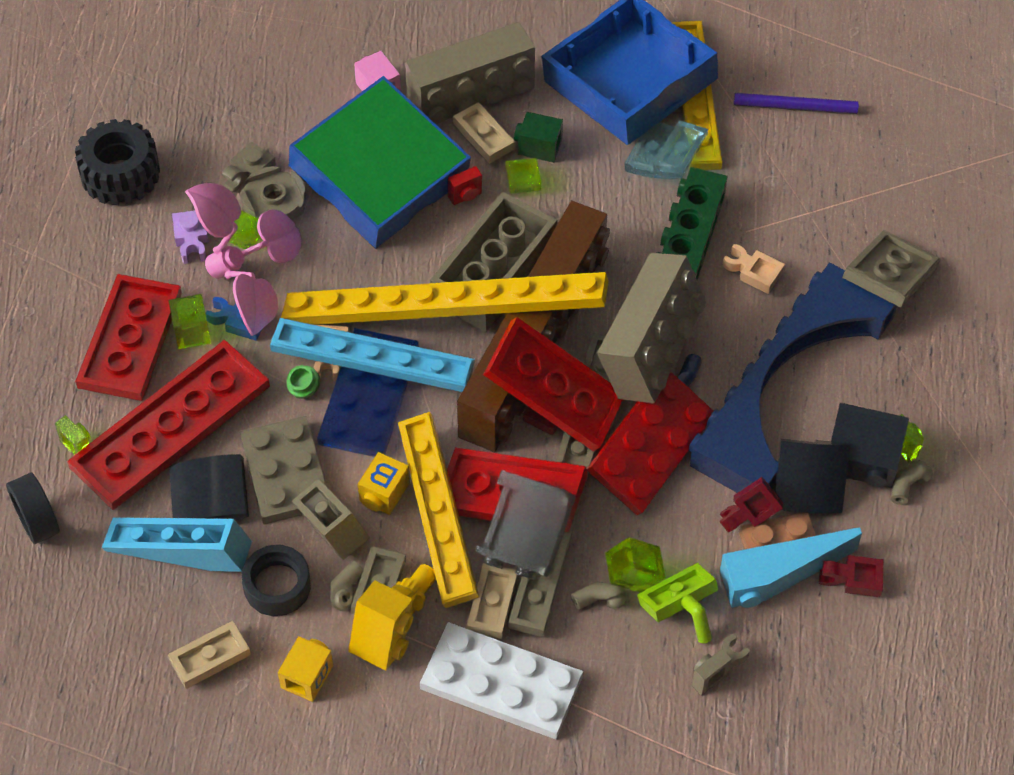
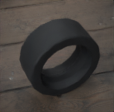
M32 472L6 484L17 515L33 544L39 543L60 532L49 500Z
M281 544L268 545L255 551L246 560L242 569L244 595L250 606L259 613L269 616H283L298 610L307 600L311 590L309 566L303 555L294 548ZM283 565L292 568L296 572L297 584L291 591L285 594L270 596L261 593L256 587L255 579L257 575L270 566Z

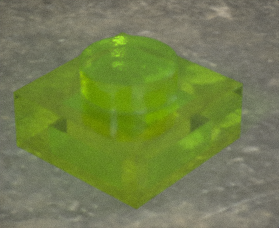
M537 158L505 161L510 194L541 191V177Z
M241 210L240 217L234 221L238 229L229 242L244 250L254 246L261 238L257 229L259 218Z
M909 421L901 455L907 462L919 456L924 441L919 427Z
M66 415L55 422L60 442L74 455L89 444L88 440L91 439V436L81 423L74 424Z

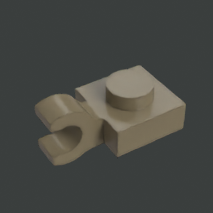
M253 142L249 143L230 160L231 165L222 172V176L228 179L223 186L231 192L237 191L253 172L261 168L275 166V157Z
M735 634L728 635L724 639L720 651L713 656L710 654L705 655L694 666L692 687L701 696L727 677L729 670L734 666L740 665L748 659L750 653L748 647L744 648L741 652H734L730 649V647L736 644L737 636Z

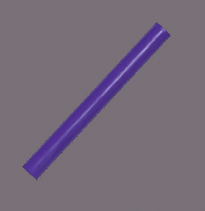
M734 93V105L854 114L858 113L859 101Z

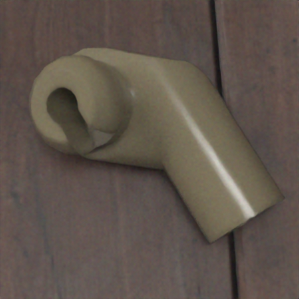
M918 460L913 461L898 471L894 479L891 501L899 505L907 504L911 485L916 481L924 484L925 481L928 482L933 475L931 467L927 466L926 462Z
M352 561L330 583L331 603L339 611H347L351 608L354 599L353 585L361 578L363 568L355 561Z
M594 582L571 594V600L578 610L598 600H606L608 607L615 609L625 604L626 597L622 593L624 589L619 584Z

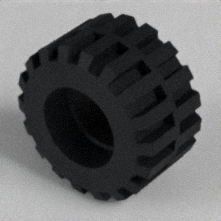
M112 119L110 123H98L95 129L90 127L86 131L87 136L80 137L78 140L79 145L75 148V158L82 186L93 199L98 197L99 202L104 204L108 201H111L112 205H119L120 202L130 204L133 203L132 200L135 198L138 200L144 198V193H150L154 189L153 184L158 183L160 166L154 138L151 137V133L147 129L143 130L141 124L135 123L132 125L130 120L124 119L122 122H117V119ZM117 160H127L120 164H110Z

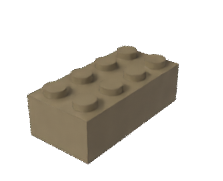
M516 22L405 61L407 98L435 124H439L478 102L482 106H486L517 94H523L528 90L534 89L535 46L521 23Z
M502 191L430 279V283L528 277L555 230L557 219ZM501 313L456 317L487 332Z
M649 254L597 352L618 399L655 403L661 390L666 386L667 378L674 364L679 360L680 352L686 340L692 334L694 324L699 315L704 311L705 296L701 292L687 255Z

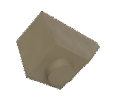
M319 479L292 500L296 508L342 560H345L370 539L352 512Z

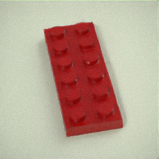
M223 340L67 460L68 466L112 510H115L270 387L269 379L226 340Z

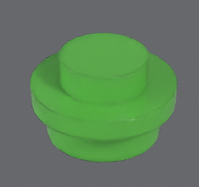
M296 366L287 376V388L296 398H308L320 386V376L310 366Z

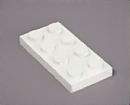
M448 622L420 681V689L556 740L582 680L583 671Z

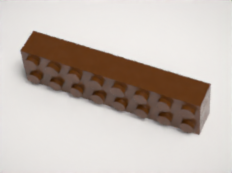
M571 200L528 277L596 273L594 271L597 266L604 265L609 252V248L605 247L610 234V228H607V213ZM579 309L506 314L457 400L458 438L495 453L500 442L505 443L508 440L513 427L511 422L515 415L520 416L524 411L526 404L483 375L510 321L518 317L555 343L557 339L562 340L568 329L570 315H576Z

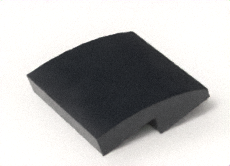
M781 439L775 493L783 502V509L781 511L842 513L851 444L823 440L809 442Z
M241 454L209 456L169 466L173 518L234 519L238 521L249 517L244 458Z

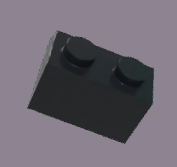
M840 403L831 441L851 444L847 479L866 482L874 487L884 486L892 488L909 418Z

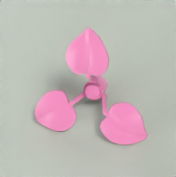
M204 183L191 187L185 193L192 201L200 223L210 235L223 238L221 243L213 248L214 253L207 256L205 261L206 269L216 279L236 277L233 283L234 299L247 330L253 336L259 333L276 316L278 298L267 280L263 278L256 279L253 272L238 271L244 262V256L267 247L268 254L274 262H289L300 251V232L295 227V223L283 212L268 210L260 215L257 222V229L260 237L263 239L262 242L243 251L232 246L225 247L238 229L237 224L234 222L241 214L238 200L229 189L219 184Z

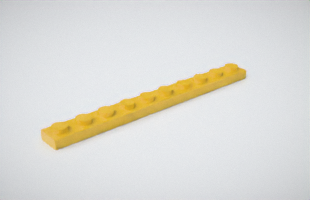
M606 272L291 292L287 293L281 318L318 325L605 307L609 280Z

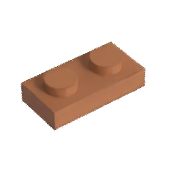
M808 512L765 520L755 527L751 523L740 525L739 529L744 549L816 536Z

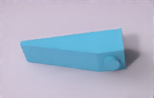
M112 518L102 548L107 552L208 571L242 572L252 541L234 519Z
M860 527L723 554L720 573L731 608L757 606L761 602L774 597L819 572L822 569L823 561L837 562L857 551L862 535Z

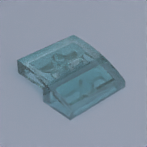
M681 120L678 121L675 127L661 122L657 123L640 136L624 163L625 171L651 178H683L706 138L708 129Z

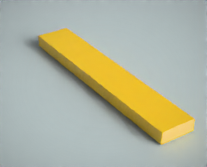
M702 21L672 22V24L687 30L705 43ZM710 84L682 105L690 167L702 170L722 169V156Z
M427 412L398 422L442 604L445 608H449L479 598L434 417L431 412Z

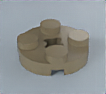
M276 166L261 168L253 172L247 178L248 183L244 188L242 187L241 198L243 208L247 215L254 219L256 223L260 215L268 210L281 211L291 220L304 213L306 200L305 186L300 176L291 171V174L283 172L281 167ZM270 192H274L276 195L282 194L276 199H269Z

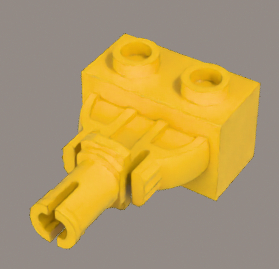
M421 564L410 578H404L402 582L398 581L392 588L374 580L356 602L348 652L385 671L395 659L400 660L408 648L409 641L405 638L413 622V613L416 610L420 611L424 607L426 599L424 594L436 580L434 569L429 565Z

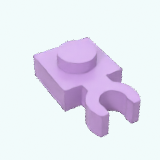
M196 212L172 213L176 247L181 246L180 253L183 263H188V255L192 252L199 253L201 262L205 261L206 252L203 243H208V234L200 223Z

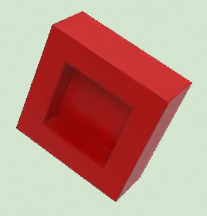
M477 166L448 177V198L453 205L463 201H471L482 194V174Z

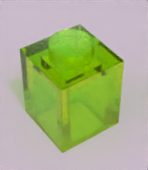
M202 294L169 300L178 349L210 344L211 339Z
M628 537L605 552L610 584L641 593L666 578L660 546Z

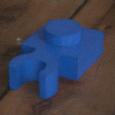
M214 297L212 300L213 306L221 311L212 312L207 310V321L213 325L225 323L226 332L257 341L261 331L253 336L250 335L236 303L232 306L224 298Z

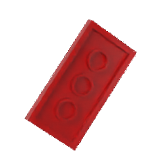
M117 274L75 380L77 389L142 401L182 295L181 286Z
M518 317L510 321L483 374L593 452L601 448L623 399H618L609 381Z
M670 372L666 386L661 390L655 403L637 401L587 467V471L634 514L639 515L644 512L688 452L694 437L698 433L701 434L707 426V422L714 410L676 375Z
M456 447L447 468L459 516L569 533L588 475L586 466Z

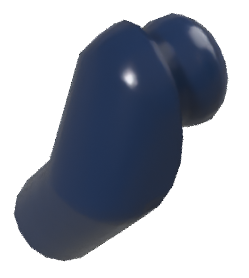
M689 354L684 361L678 378L687 387H689L698 374L702 364L701 357L696 354Z

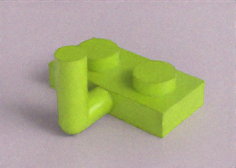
M695 563L637 594L640 606L658 623L686 609L692 615L698 642L705 644L712 640L706 610L698 601L718 591L716 579L699 563Z

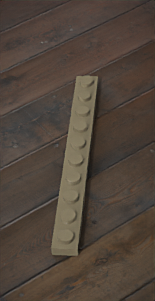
M593 333L584 364L610 382L597 355L606 335ZM564 432L555 462L586 466L587 469L593 461L596 451L593 452ZM589 472L569 533L536 528L508 622V629L544 637Z

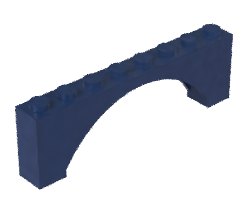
M830 262L822 273L817 271L810 281L809 291L806 295L801 293L797 297L792 308V314L789 318L784 316L779 322L773 340L767 339L759 351V359L756 363L750 362L742 374V382L738 387L733 385L724 400L725 405L721 410L715 409L707 422L708 428L703 435L698 433L689 446V451L692 452L690 467L736 493L761 477L774 489L778 461L774 460L766 443L760 420V398L770 378L790 358L817 344L858 336H872L878 340L893 320L897 305L842 278L845 270Z

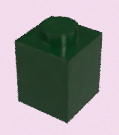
M526 112L523 123H517L514 133V141L518 142V155L555 163L562 142L563 119Z

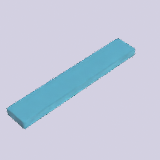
M284 318L279 319L270 343L272 352L459 392L464 390L475 366V360L472 358Z

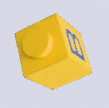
M378 452L358 482L359 501L372 511L378 512L380 510L390 515L410 484L409 465Z
M298 636L278 671L280 688L313 702L333 667L331 650L319 640H306Z

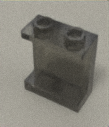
M501 470L497 484L502 486L503 489L482 547L476 545L474 552L484 556L482 562L484 564L502 570L504 564L516 567L515 574L531 580H535L537 574L549 578L576 496L566 490Z

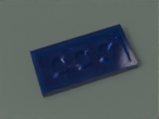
M358 328L353 330L355 334L419 347V341ZM341 366L317 436L318 445L375 457L378 452L385 455L408 380Z

